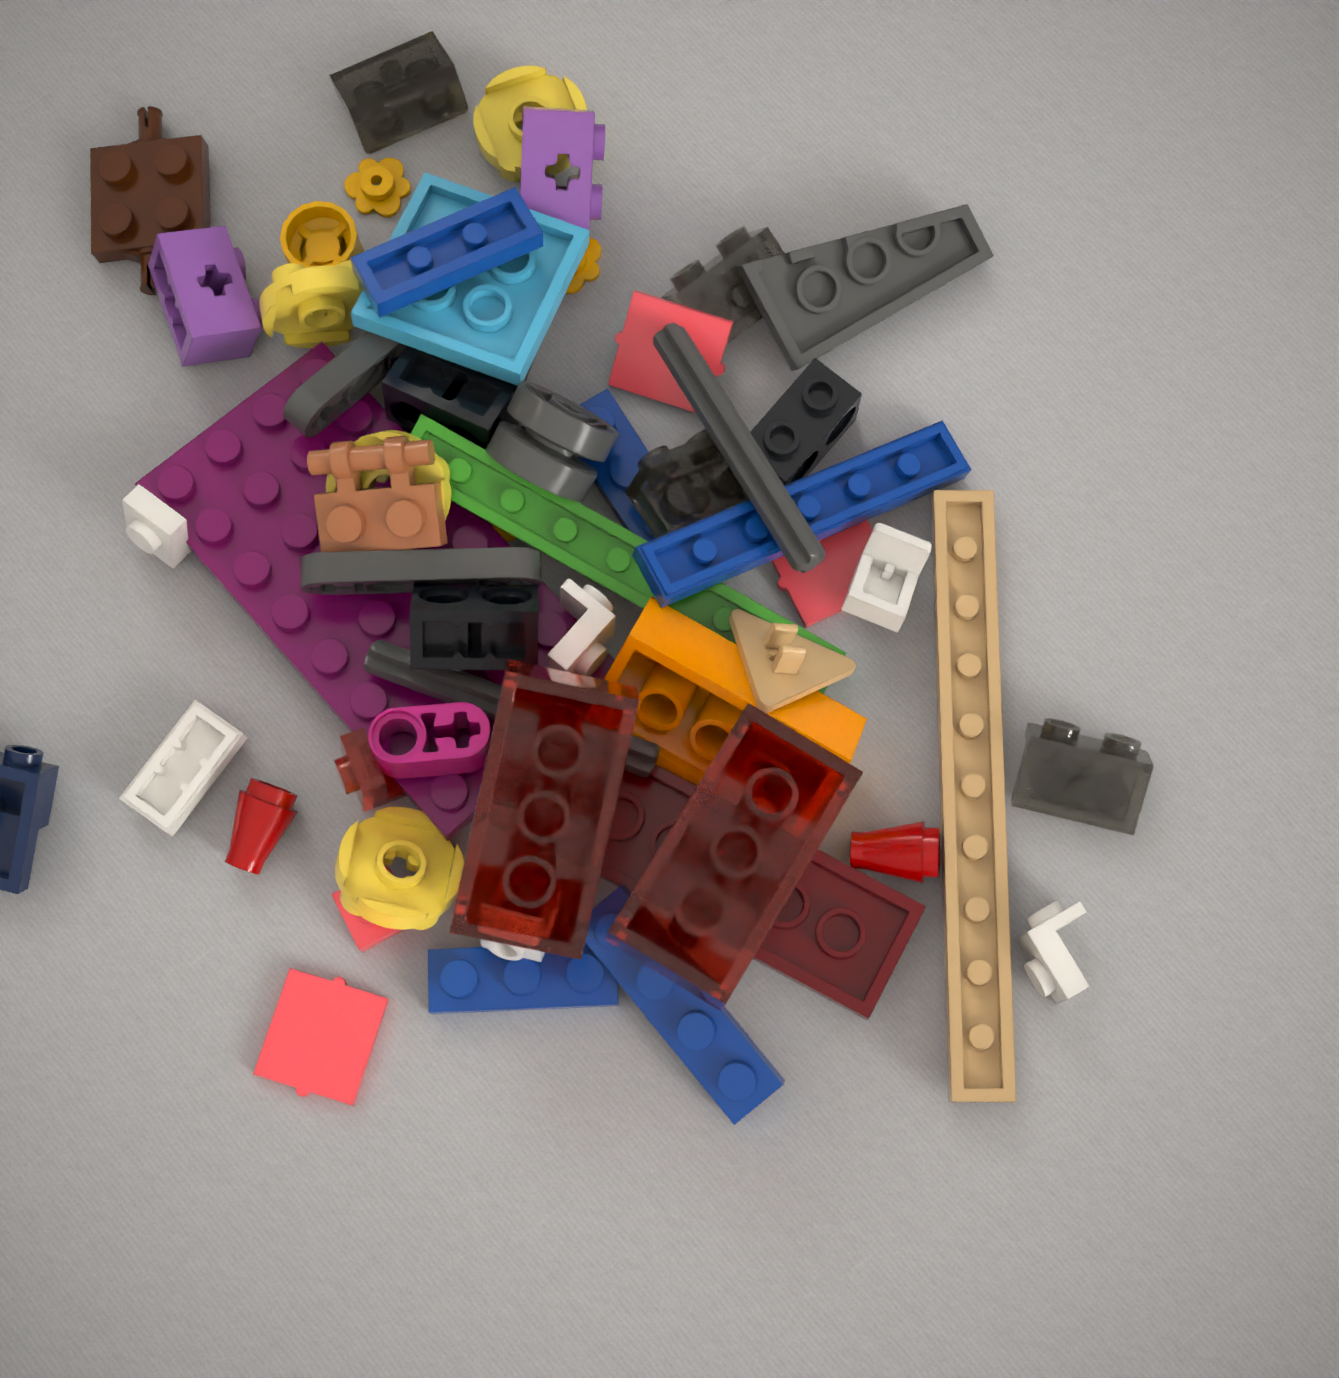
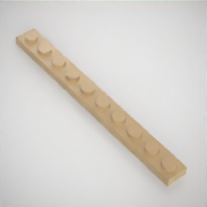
M934 490L931 496L948 1097L949 1103L1016 1102L994 490Z

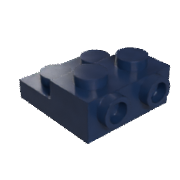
M7 745L5 751L0 752V890L15 894L28 889L38 831L49 825L59 770L57 765L42 762L44 752L30 746Z

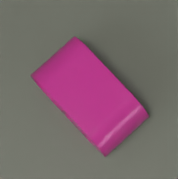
M467 702L390 708L375 717L368 733L369 744L378 767L385 774L399 779L471 773L483 767L485 762L487 763L493 748L488 717L479 707ZM462 728L469 729L471 735L469 747L457 748L455 741L457 730ZM426 730H435L436 738L434 739L437 752H430ZM397 732H408L414 735L417 741L411 751L404 755L396 756L383 750L384 743L389 736Z

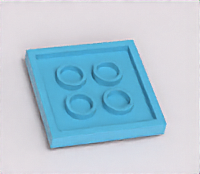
M424 172L389 241L492 196ZM529 209L543 231V247L380 318L366 293L362 290L351 311L353 326L518 386L520 381H524L589 245V230Z

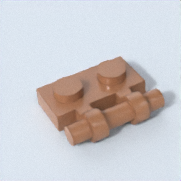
M404 435L386 437L384 444L356 446L353 441L333 442L330 445V449L308 452L307 465L312 476L333 474L337 486V491L321 492L314 495L321 552L403 550L438 547L448 543L440 482L416 484L414 466L433 465L435 462V450L432 440L409 441L408 437ZM387 469L390 474L391 486L362 488L360 471Z

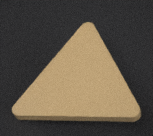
M740 609L732 610L728 619L756 706L762 712H772L852 675L856 667V663L852 659L797 635L798 625L770 623Z

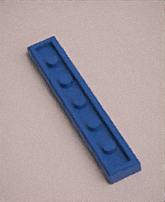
M942 420L784 486L820 541L930 494L934 490H939L963 480L972 469ZM748 500L636 546L632 556L660 608H663L780 558L784 554L755 507Z

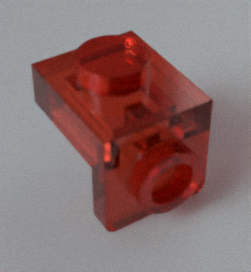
M364 727L340 736L342 757L333 760L335 769L345 794L348 795L356 792L364 812L406 797L396 782L380 769L372 753Z

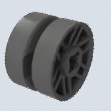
M520 381L507 407V411L523 426L506 421L499 422L486 447V452L496 462L528 482L560 497L583 502L598 475L596 469L584 458L598 462L605 461L619 432L608 422L575 402L534 383Z

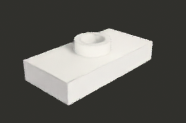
M194 700L119 799L173 837L248 738L234 726L197 700Z

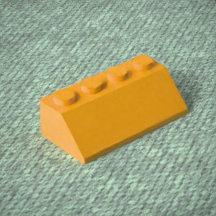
M652 596L584 714L586 718L657 744L660 751L656 765L797 839L852 761L867 718L819 691L806 695L772 712H762L756 706L737 645L668 605L660 608L657 600Z

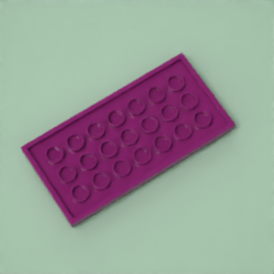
M320 342L142 477L135 485L140 484L187 520L188 540L186 543L190 551L374 758L369 744L368 733L370 725L377 715L390 708L444 704L446 702L369 674L364 670L367 652L372 643L377 640H384L410 650V604L412 593L318 595L300 590V558L306 554L321 552L314 495L326 492L328 475L312 476L307 465L308 452L330 449V445L333 442H355L362 436L386 430L405 432L398 424L386 419L385 409L370 393L366 394L323 431L311 438L305 437L283 418L284 407L292 394L306 380L336 357L323 342ZM389 479L384 483L377 482L375 487L391 486V481ZM451 501L449 513L445 520L448 543L438 547L415 548L411 550L501 548L511 546L489 522ZM542 581V584L538 586V671H463L584 716L615 659L608 653L604 661L591 676L584 679L581 675H578L567 688L548 673L547 654L578 620L560 605V599ZM488 719L493 748L486 765L480 769L462 774L405 779L390 776V778L412 803L431 820L439 833L446 840H450L560 746ZM462 728L457 730V738L455 740L457 748L469 747V739L471 737L469 729ZM426 730L430 752H437L434 739L436 738L435 730ZM408 732L394 733L385 741L383 750L391 755H404L413 749L417 738Z

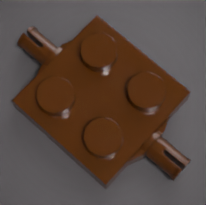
M148 106V112L144 107L137 111L139 139L128 144L90 148L91 254L99 263L122 260L141 263L140 291L147 295H155L157 290L148 263L157 234L210 228L209 146L202 135L171 139L162 138L163 113L159 108Z

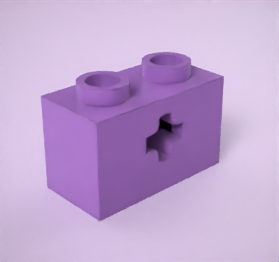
M523 107L520 188L522 199L528 209L590 230V220H601L603 186L602 184H592L593 160L604 161L605 124H595V112L593 110ZM557 154H568L570 165L579 167L578 175L568 176L567 186H556L555 176L545 173L546 165L556 164Z
M226 226L157 234L148 267L182 367L250 357L259 333L263 332L259 301L257 298L250 297L245 282L246 264L243 253L238 247L233 248Z

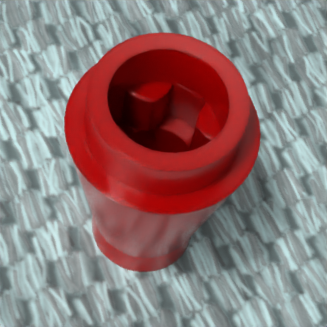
M251 778L246 791L239 790L231 842L225 862L241 870L260 874L265 861L298 813L293 809L298 795L273 784Z
M921 821L867 832H852L850 865L854 869H865L919 883L924 882V877L939 878L940 828L925 827V822Z

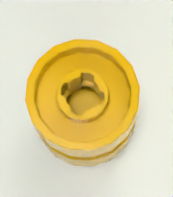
M314 201L302 204L292 211L282 224L280 242L288 264L297 263L306 268L335 266L340 262L351 260L350 257L364 252L354 220L345 209L332 202Z

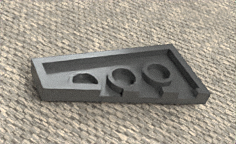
M968 204L874 230L749 262L736 268L791 371H794L992 258L994 255Z

